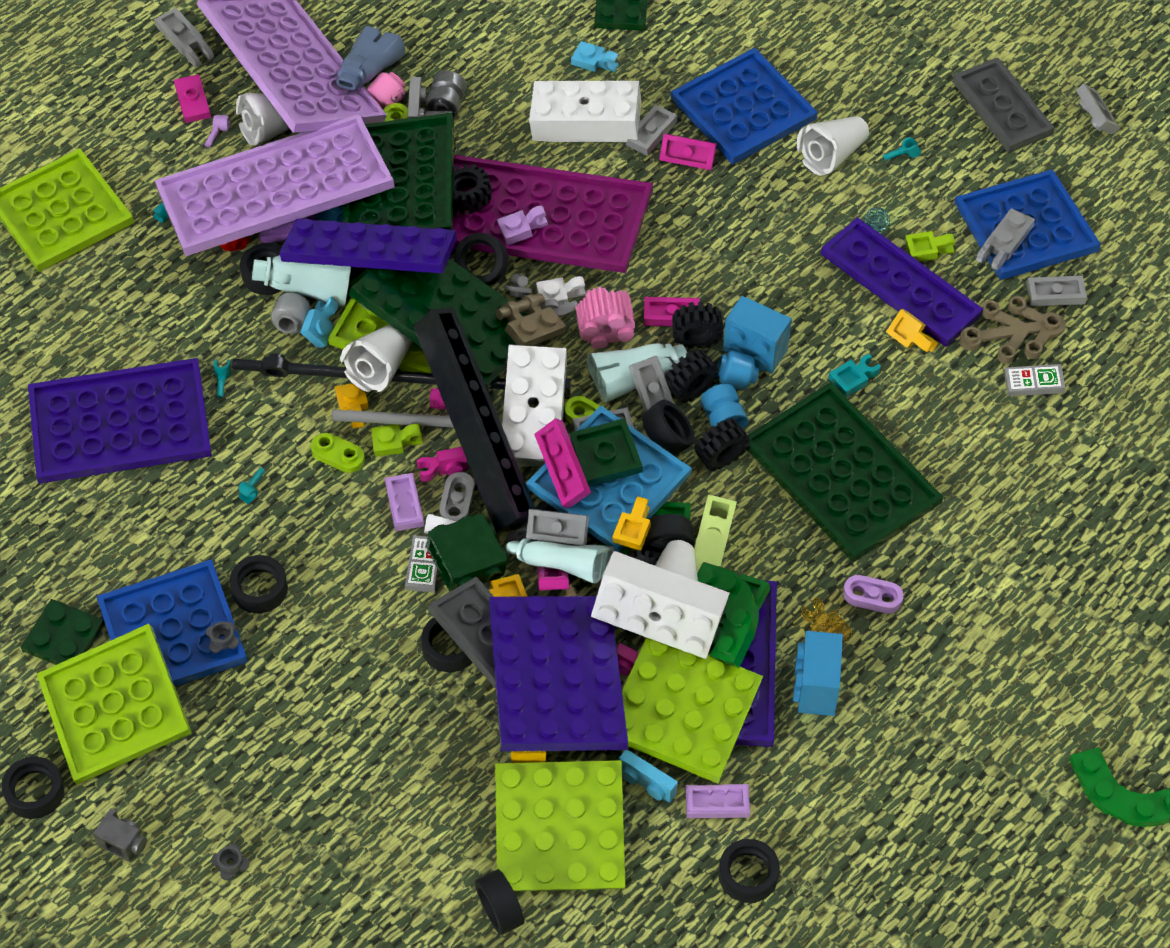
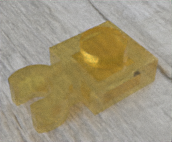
M816 597L813 600V606L817 611L811 612L805 605L801 608L802 618L807 622L813 623L810 626V631L843 634L842 643L852 637L853 630L835 610L827 614L824 611V603Z

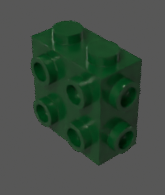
M483 513L474 516L467 515L457 522L448 525L441 524L428 531L426 548L449 592L474 577H477L482 583H490V581L504 576L507 562H509L508 553L504 546L499 545L494 526L491 522L487 523Z

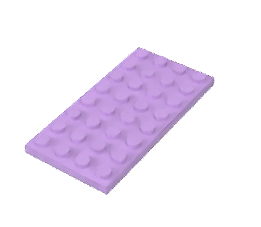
M297 0L197 1V6L293 133L319 130L334 122L360 114L364 124L385 121L386 113L364 85L354 90H348L337 85L336 80L338 79V72L341 69L343 59Z
M360 114L339 120L319 130L305 131L155 180L157 190L185 256L395 188L393 178Z

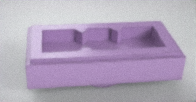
M413 473L386 477L385 485L395 531L423 527L424 521Z
M748 784L686 785L687 818L750 817Z

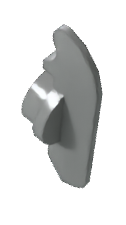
M547 299L542 304L541 309L551 307L558 316H564L575 309L577 301L567 302V300H564L563 304H559L555 299Z

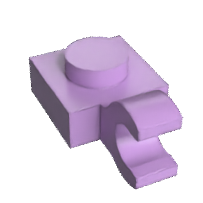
M543 206L532 208L526 216L523 210L497 219L507 246L532 237L531 230L548 225Z

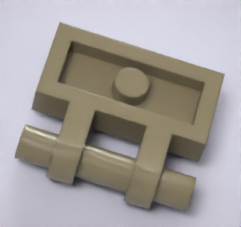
M529 294L523 296L518 302L510 301L504 303L502 308L496 309L495 314L499 320L506 318L509 321L505 331L516 345L533 346L564 333L567 326L551 307L543 310L539 307V305L545 303L543 294ZM526 311L528 315L523 317L520 312Z

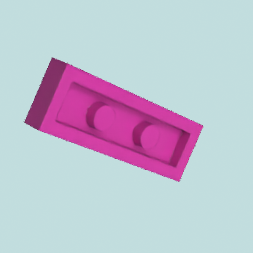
M555 418L534 435L561 504L564 507L570 508L588 496L591 491L562 420Z

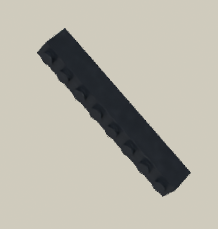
M454 307L431 309L413 325L496 533L519 529L522 525L528 523L529 509L536 508Z

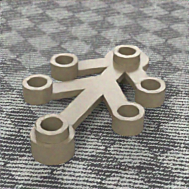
M1014 296L1010 299L1008 310L1014 315H1022L1033 322L1024 323L999 310L1000 307L997 302L988 300L983 304V317L993 319L1005 325V327L987 330L967 327L961 332L959 343L965 350L974 351L980 348L982 342L1012 337L1007 344L999 348L997 355L1000 362L1009 364L1013 362L1016 351L1027 335L1039 333L1035 340H1030L1026 343L1024 350L1026 357L1037 359L1041 356L1043 346L1048 339L1060 336L1064 332L1066 322L1057 313L1048 312L1042 314L1026 306V300L1020 296ZM1030 348H1035L1037 351H1032ZM1007 352L1010 356H1006L1003 353Z

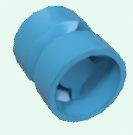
M719 384L703 393L700 402L709 417L711 426L716 427L718 422L722 421L724 423L726 419H735L743 430L747 427L749 419L743 406L739 403V397L733 385Z

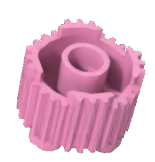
M601 286L598 289L593 288L592 291L587 290L586 297L575 306L581 338L587 341V343L591 342L593 349L606 348L608 343L617 341H630L634 337L635 322L629 293L626 290L608 292L606 288H601Z

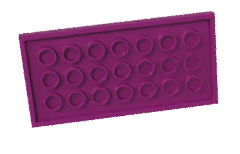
M454 155V167L459 165L461 169L464 168L463 164H468L469 168H471L472 164H475L478 169L480 167L484 168V171L488 173L492 190L491 200L488 199L489 204L487 206L482 204V210L478 211L475 208L472 214L469 213V210H466L465 214H460L459 210L456 213L453 212V230H456L457 236L454 247H457L458 243L468 235L485 233L499 239L506 247L509 256L620 273L627 272L653 193V183ZM464 187L458 191H469L474 187ZM543 206L548 225L531 230L532 237L507 246L497 219L523 210L526 216L532 208ZM481 243L469 249L495 253L491 246Z

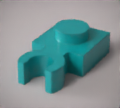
M867 354L861 358L860 363L857 365L850 360L829 372L828 380L847 398L867 386L869 378L879 375L881 365L867 366L871 363L872 356Z

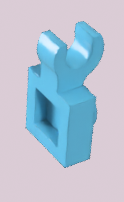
M581 41L571 57V64L593 72L596 71L597 67L615 72L619 65L615 62L618 54L613 51L605 52L603 47Z
M332 297L328 298L326 304L319 300L315 309L307 312L300 331L304 337L319 348L327 346L328 337L334 326L329 318L336 312L339 304Z

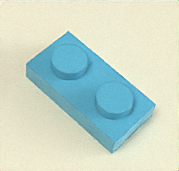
M625 750L619 757V760H622V777L631 784L637 782L646 788L647 793L652 798L659 801L664 799L671 803L677 795L678 781L629 750Z

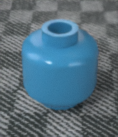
M730 350L726 355L722 354L717 363L719 369L717 374L721 384H730L735 389L745 390L750 383L755 384L758 378L759 368L755 367V359L751 355Z

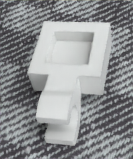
M582 276L574 277L565 284L563 277L536 282L538 294H543L545 300L555 299L559 304H563L564 300L568 302V298L586 296L585 283Z

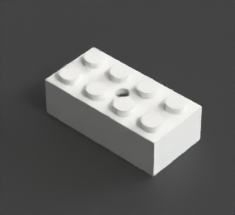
M534 81L529 118L532 140L547 142H627V139L638 140L641 112L639 81Z
M509 345L502 427L518 465L542 467L545 464L534 434L555 418L563 420L567 366L566 348ZM538 403V406L532 408L529 404Z
M613 551L604 571L591 617L706 659L730 593Z

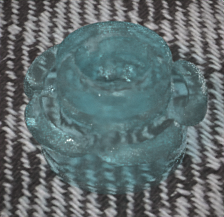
M873 207L864 215L865 220L863 222L877 232L884 231V228H887L890 224L888 213L883 208Z

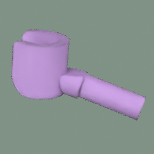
M214 116L213 129L204 146L210 148L219 131L229 130L231 124L228 121L229 116Z

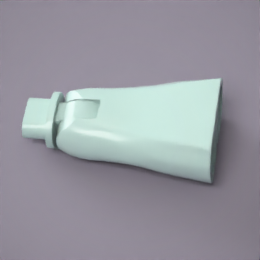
M280 256L267 257L266 261L254 259L252 280L263 281L265 286H268L269 281V286L275 289L322 300L327 303L329 297H332L338 302V306L344 308L351 267L283 262Z
M660 343L648 344L625 350L590 353L587 356V366L603 402L607 403L636 389L629 365L658 356L664 376H667L668 370L673 369L671 366L674 363H679L678 359L680 357L685 358L687 351L683 344L673 347L670 343L665 344V347Z
M524 538L520 542H508L506 551L509 554L517 555V559L524 563L559 569L591 583H597L602 580L614 547L604 545H568L541 540L532 541L531 539Z

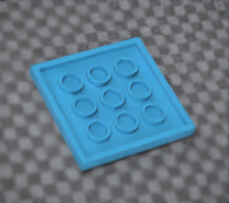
M600 405L576 431L620 420V418ZM629 424L627 425L643 466L642 473L589 486L591 493L570 508L562 506L546 463L526 482L529 491L557 511L588 515V533L606 546H613L616 552H620L624 546L613 543L612 536L621 513L631 514L637 496L649 499L647 506H650L646 517L648 519L659 510L692 472L691 467Z

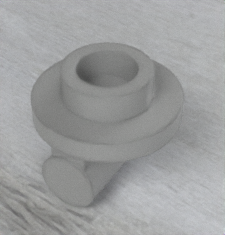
M517 273L511 276L512 285H505L504 288L510 290V296L523 297L526 296V293H532L531 288L525 287L528 284V278Z

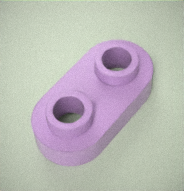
M854 575L848 578L844 585V599L852 606L890 614L898 611L902 605L903 591L895 583L862 575ZM858 590L861 591L863 595L858 596L855 595L853 592ZM888 597L892 599V602H884L882 599Z

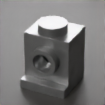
M112 808L109 809L93 833L97 846L128 862L131 861L135 854L139 855L147 843V838L141 835L139 826L126 818L123 821L120 820L116 810Z

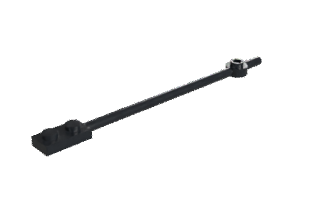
M276 353L269 354L262 360L234 358L232 362L233 370L257 371L270 377L284 378L289 374L347 378L344 373L347 369L346 367L290 363L283 355ZM396 371L391 382L437 385L432 373ZM499 378L489 389L505 390L506 379ZM566 378L564 399H570L571 378Z

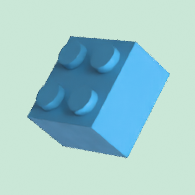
M741 296L725 321L723 351L727 353L730 350L751 355L754 357L755 367H758L759 371L765 370L772 374L788 351L792 318Z
M806 631L804 642H798L794 673L796 679L793 690V702H799L798 713L835 716L840 690L843 634Z

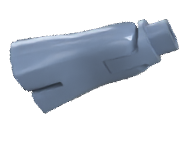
M366 26L358 35L352 49L341 64L338 79L336 80L337 85L348 90H354L371 81L382 70L391 66L405 55V44L402 38L390 32L384 33L381 37L379 29Z

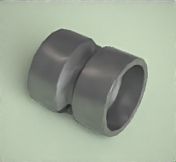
M453 71L438 72L434 76L431 85V91L425 105L426 110L452 111L455 119L458 116L461 101L466 91L467 83L465 79Z

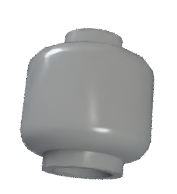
M282 294L276 300L272 310V323L278 330L284 333L296 334L300 332L307 312L311 310L309 302L300 294Z

